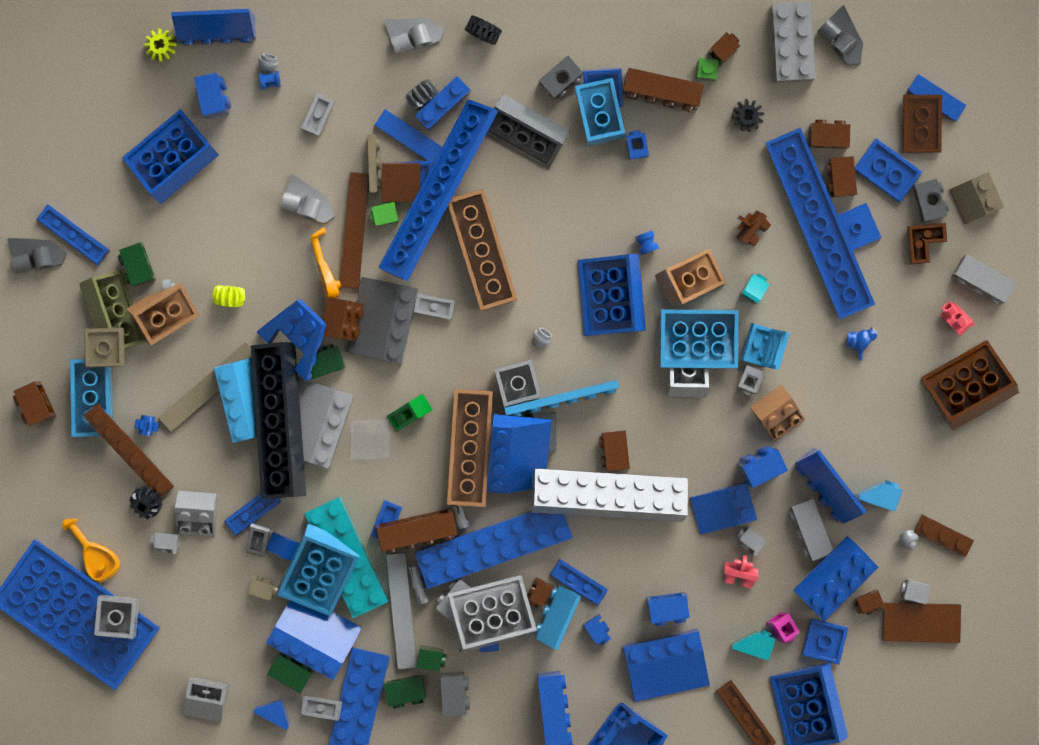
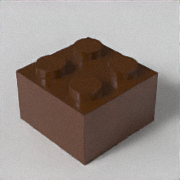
M327 297L322 319L327 324L324 336L356 342L360 334L359 325L364 314V304Z
M34 381L13 391L15 394L13 400L17 407L20 406L23 412L21 417L25 424L28 423L29 426H36L56 417V413L41 381Z

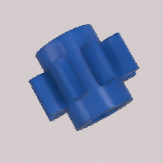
M141 415L140 419L135 420L134 428L138 429V434L152 436L153 432L158 431L159 423L155 422V417Z

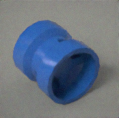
M653 230L635 236L637 243L642 246L639 249L641 255L659 249L658 244L653 242L655 236Z

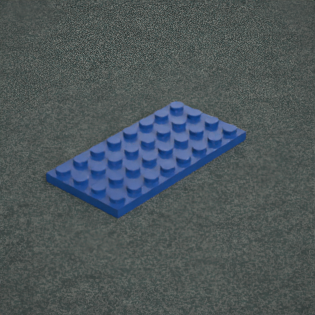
M37 539L33 540L0 587V609L114 690H117L160 629V626L138 612L135 638L94 635L98 596L116 595L93 581L88 575Z

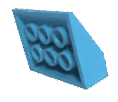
M660 309V367L738 368L739 310Z
M308 524L280 582L277 595L331 616L357 563L359 555L327 531Z

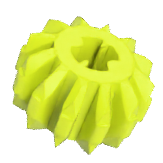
M158 29V35L151 31L150 33L153 37H145L150 43H145L144 47L150 48L146 51V54H152V60L158 57L159 61L163 62V56L169 60L170 56L168 53H176L171 47H177V43L172 42L175 37L173 35L169 36L170 32L168 30L163 34L162 29ZM162 41H164V42H163V44L165 45L164 48H161V47H160V48L157 50L158 46H156V44H157V43H161Z
M217 285L212 293L213 303L226 307H241L245 301V290L235 286Z

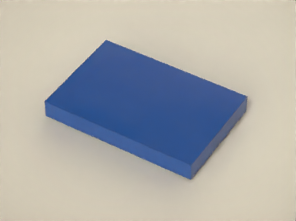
M875 138L855 166V171L898 203L903 200L922 173L920 169L877 138Z

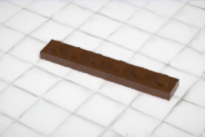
M99 403L95 404L83 415L89 424L149 488L152 487L154 492H158L159 497H163L174 487V484Z

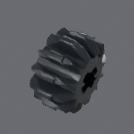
M745 99V106L739 101L737 105L740 109L733 108V111L738 114L732 115L731 118L738 119L734 123L735 126L740 123L742 124L740 127L741 131L747 126V131L751 132V125L754 129H758L759 127L756 122L763 123V120L758 117L764 116V112H758L762 108L761 105H758L756 108L754 107L756 104L755 100L749 105V100ZM744 111H747V113L750 111L752 113V120H749V118L745 119L743 117L745 115Z
M143 486L136 489L129 499L131 503L130 508L134 509V513H138L140 518L145 517L149 519L156 516L163 505L161 503L162 497H159L158 492H154L152 487L147 488Z

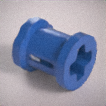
M275 71L272 74H259L262 91L269 87L277 86L281 88L279 71Z

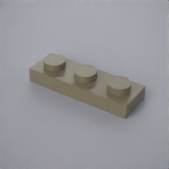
M367 135L370 194H377L378 189H381V177H378L377 170H381V159L377 158V151H380V139H376V135Z

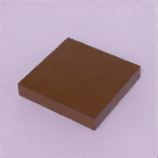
M381 163V202H413L420 191V163Z

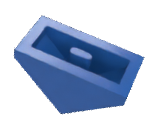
M273 532L266 550L291 561L299 542Z
M283 699L257 706L253 713L285 730L290 726Z

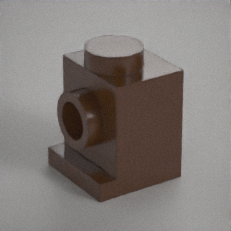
M536 576L535 582L537 584H532L527 594L530 595L529 604L537 608L538 606L543 607L553 589V585Z
M877 589L855 598L857 603H854L858 614L866 613L870 615L877 612L878 607L882 610L886 609Z

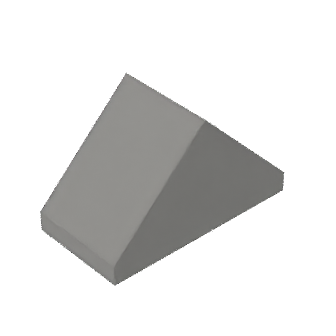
M252 523L246 551L265 556L272 527Z

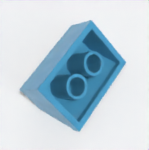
M560 585L557 589L553 588L550 599L553 600L550 606L546 605L542 616L545 617L542 624L538 623L536 627L537 631L535 634H537L536 639L558 650L581 598L579 593Z

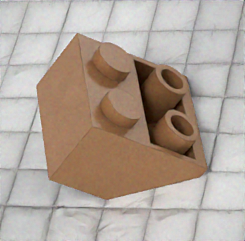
M782 385L750 407L774 442L805 421L793 398Z

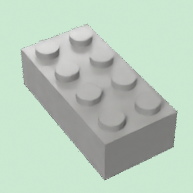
M811 2L772 4L771 23L775 83L814 81L816 76Z

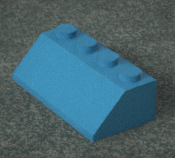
M251 358L215 366L214 370L232 443L257 437Z

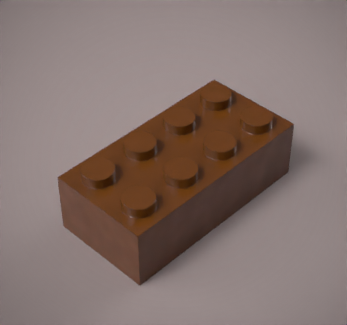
M628 68L623 94L626 95L627 99L637 100V98L645 99L644 102L649 104L661 102L664 107L674 108L679 106L682 107L683 111L693 112L700 106L704 84Z
M450 508L375 525L381 551L386 553L396 552L399 547H404L405 549L414 548L417 543H423L424 545L433 544L435 539L441 538L442 541L454 539L453 535H458L454 515Z

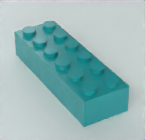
M341 496L304 513L310 525L327 531L359 555L357 563L341 593L352 617L355 618L387 603L389 599Z

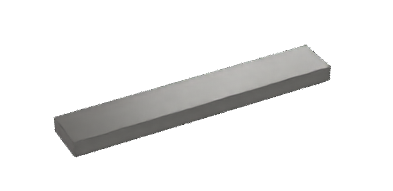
M406 553L386 554L398 669L417 667Z

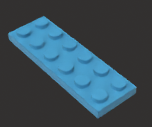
M618 380L505 407L506 415L522 416V411L529 410L530 413L541 411L540 407L548 405V409L560 406L559 402L563 401L571 404L579 402L578 398L583 396L587 400L597 397V393L604 392V395L616 393L615 389L619 388Z

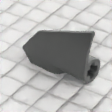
M843 5L820 27L818 32L831 44L833 51L847 65L861 64L863 42Z
M7 239L13 256L11 258L12 266L16 274L33 269L43 270L61 265L67 255L66 251L51 240Z

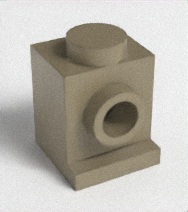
M255 574L248 594L268 601L272 597H276L279 587L272 584L273 580L262 577L260 580L258 579L259 575Z

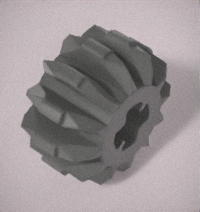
M426 79L410 90L405 98L414 110H419L438 94V90L433 82Z

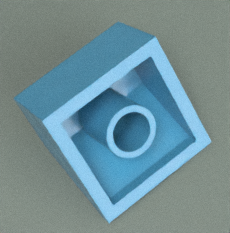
M885 480V483L878 482L856 493L855 497L896 511L903 490L898 488L899 484Z

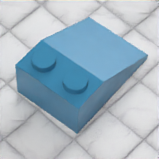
M613 78L575 86L587 146L625 138V130Z

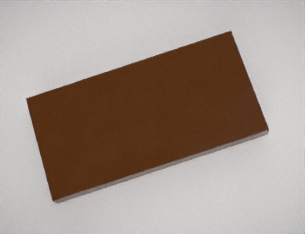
M884 602L886 609H884L883 641L960 643L961 604Z

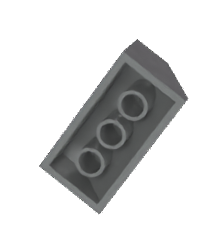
M502 94L494 107L498 112L486 135L549 170L570 131L507 95Z

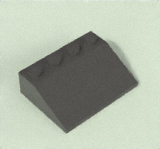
M362 277L357 303L364 304V314L359 325L360 334L356 342L348 341L346 352L403 364L419 289Z

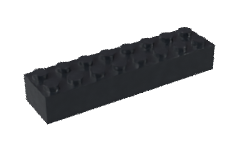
M292 342L251 345L261 499L306 496L298 373L294 370L297 366L296 346Z

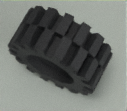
M471 15L465 27L466 32L492 45H496L502 33V30L494 24L474 15Z

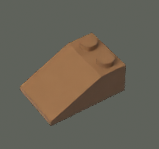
M710 249L655 274L671 309L726 283Z
M181 283L148 296L126 309L144 341L150 346L199 316Z

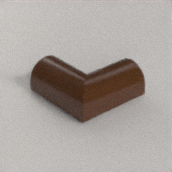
M946 223L907 226L910 265L930 263L929 244L948 242Z

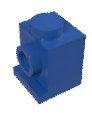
M640 130L629 132V136H626L629 160L649 157L646 134L641 133ZM639 142L640 148H634L633 143Z
M600 614L583 624L596 645L599 643L603 645L611 640L607 633L610 631L605 621H599L602 619Z

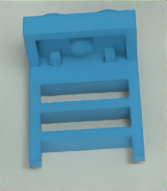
M751 323L740 360L779 370L790 333Z

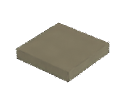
M124 328L84 329L85 367L125 366Z

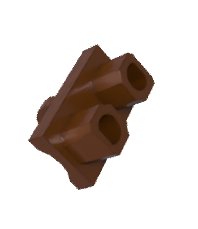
M757 210L753 215L748 213L745 218L739 215L737 219L741 223L737 228L740 232L736 238L745 244L748 243L756 246L760 238L754 233L758 228L762 232H766L771 226L766 219L767 216Z

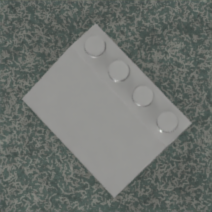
M300 377L298 386L304 461L329 469L354 395L310 380L305 381Z
M521 575L447 594L454 633L460 653L533 635L537 631Z

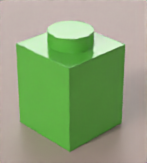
M699 58L696 79L716 81L718 60Z
M394 202L372 207V212H369L371 223H375L376 227L399 222Z

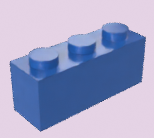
M456 76L415 117L430 131L471 91Z

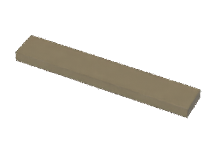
M245 342L220 365L251 358V348ZM215 370L211 371L159 417L170 432L174 431L220 391Z

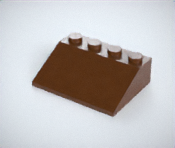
M988 340L921 377L926 389L952 431L1019 393L1016 381Z

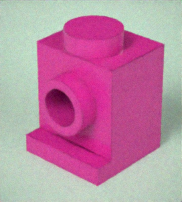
M780 612L766 622L778 642L790 643L795 639V635L800 632L789 613Z

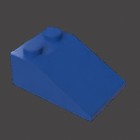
M746 482L690 497L700 534L757 520Z

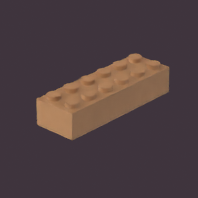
M484 189L452 198L448 207L480 311L516 301L517 296Z
M454 389L447 505L486 507L493 391Z

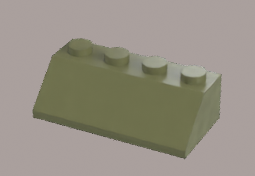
M122 270L91 277L79 283L94 328H124V350L146 342L126 310L133 305Z

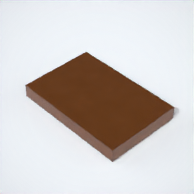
M903 95L902 153H941L942 95Z

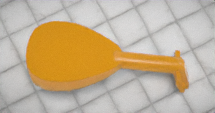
M324 227L311 236V243L326 300L327 297L338 298V288H341L339 280H334L327 263L323 259L318 238L326 234Z
M66 518L62 521V530L65 531L69 528L83 546L82 557L87 575L97 583L112 578L120 569L118 556L103 545L89 542L76 526L75 522L78 520Z

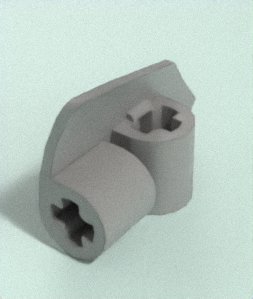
M428 18L384 20L396 55L413 48L420 49L441 41L444 32L442 27Z
M291 174L280 208L324 224L335 216L328 197L296 175Z

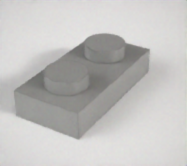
M317 93L301 128L320 136L335 101Z
M417 293L414 312L451 320L455 301Z
M304 695L301 715L339 721L342 701Z

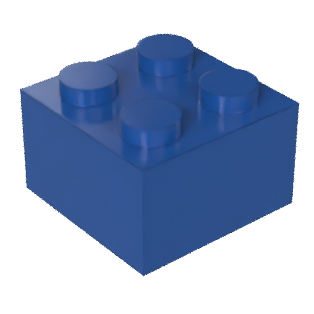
M217 72L194 77L202 115L208 119L229 114L228 109L231 108L229 97L224 93V90H227L225 79Z
M685 592L647 597L651 624L654 623L655 626L667 625V621H673L675 624L684 623L686 619L690 618Z

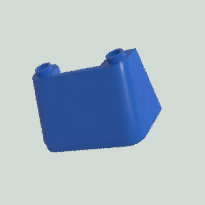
M619 703L588 745H663L668 735L625 703Z

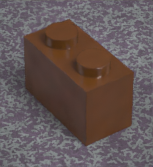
M726 32L709 49L708 54L713 59L718 60V64L722 66L740 47L738 44L739 39L733 33L729 35Z
M815 120V123L810 124L809 147L848 149L850 147L851 124H846V121L835 120L834 124L827 123V120Z
M854 156L830 158L829 163H826L827 175L830 174L831 182H828V193H832V198L857 195Z
M626 430L602 433L603 437H599L600 449L604 448L605 456H601L602 468L606 467V471L630 469Z

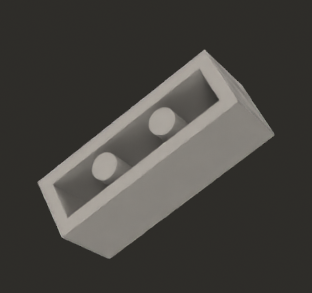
M969 255L963 256L953 273V276L957 277V282L964 286L966 284L973 287L972 290L980 295L985 293L990 296L989 300L997 305L1007 302L1017 284Z
M810 498L791 505L789 515L792 522L796 521L798 529L795 530L799 540L803 539L805 544L802 548L806 558L810 557V560L814 561L827 556L833 549L814 499Z

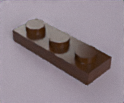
M923 514L914 529V532L964 557L967 556L974 542L973 539Z

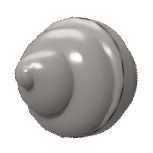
M262 53V56L259 57L258 63L264 74L277 67L278 62L275 55Z
M542 327L535 330L533 333L534 347L548 345L551 342V333Z
M913 530L901 533L899 535L900 545L908 548L910 551H914L918 541L917 534Z

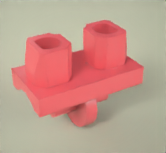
M949 301L942 306L943 313L940 316L959 336L966 332L969 327L975 325L973 320L956 303L953 304Z
M743 555L742 560L734 559V563L725 561L724 582L734 584L736 577L743 578L742 586L751 589L754 582L758 581L759 569L752 568L753 563L747 562V556Z

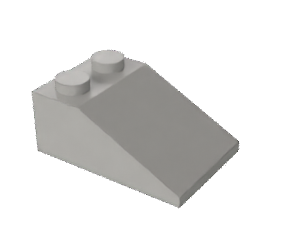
M668 368V397H707L709 389L708 368Z

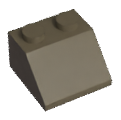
M989 172L950 189L965 224L1004 208Z

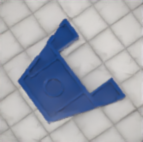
M296 300L261 327L257 333L267 343H272L281 331L304 354L294 370L305 381L311 380L312 367L316 364L317 360L315 356L317 349L321 346L327 324L302 300Z

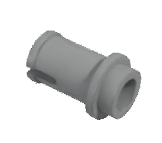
M462 505L450 508L453 512L457 529L461 530L469 527V520H466Z

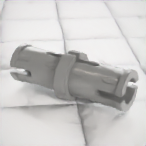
M419 565L409 567L408 570L412 581L411 587L414 588L417 604L430 602Z

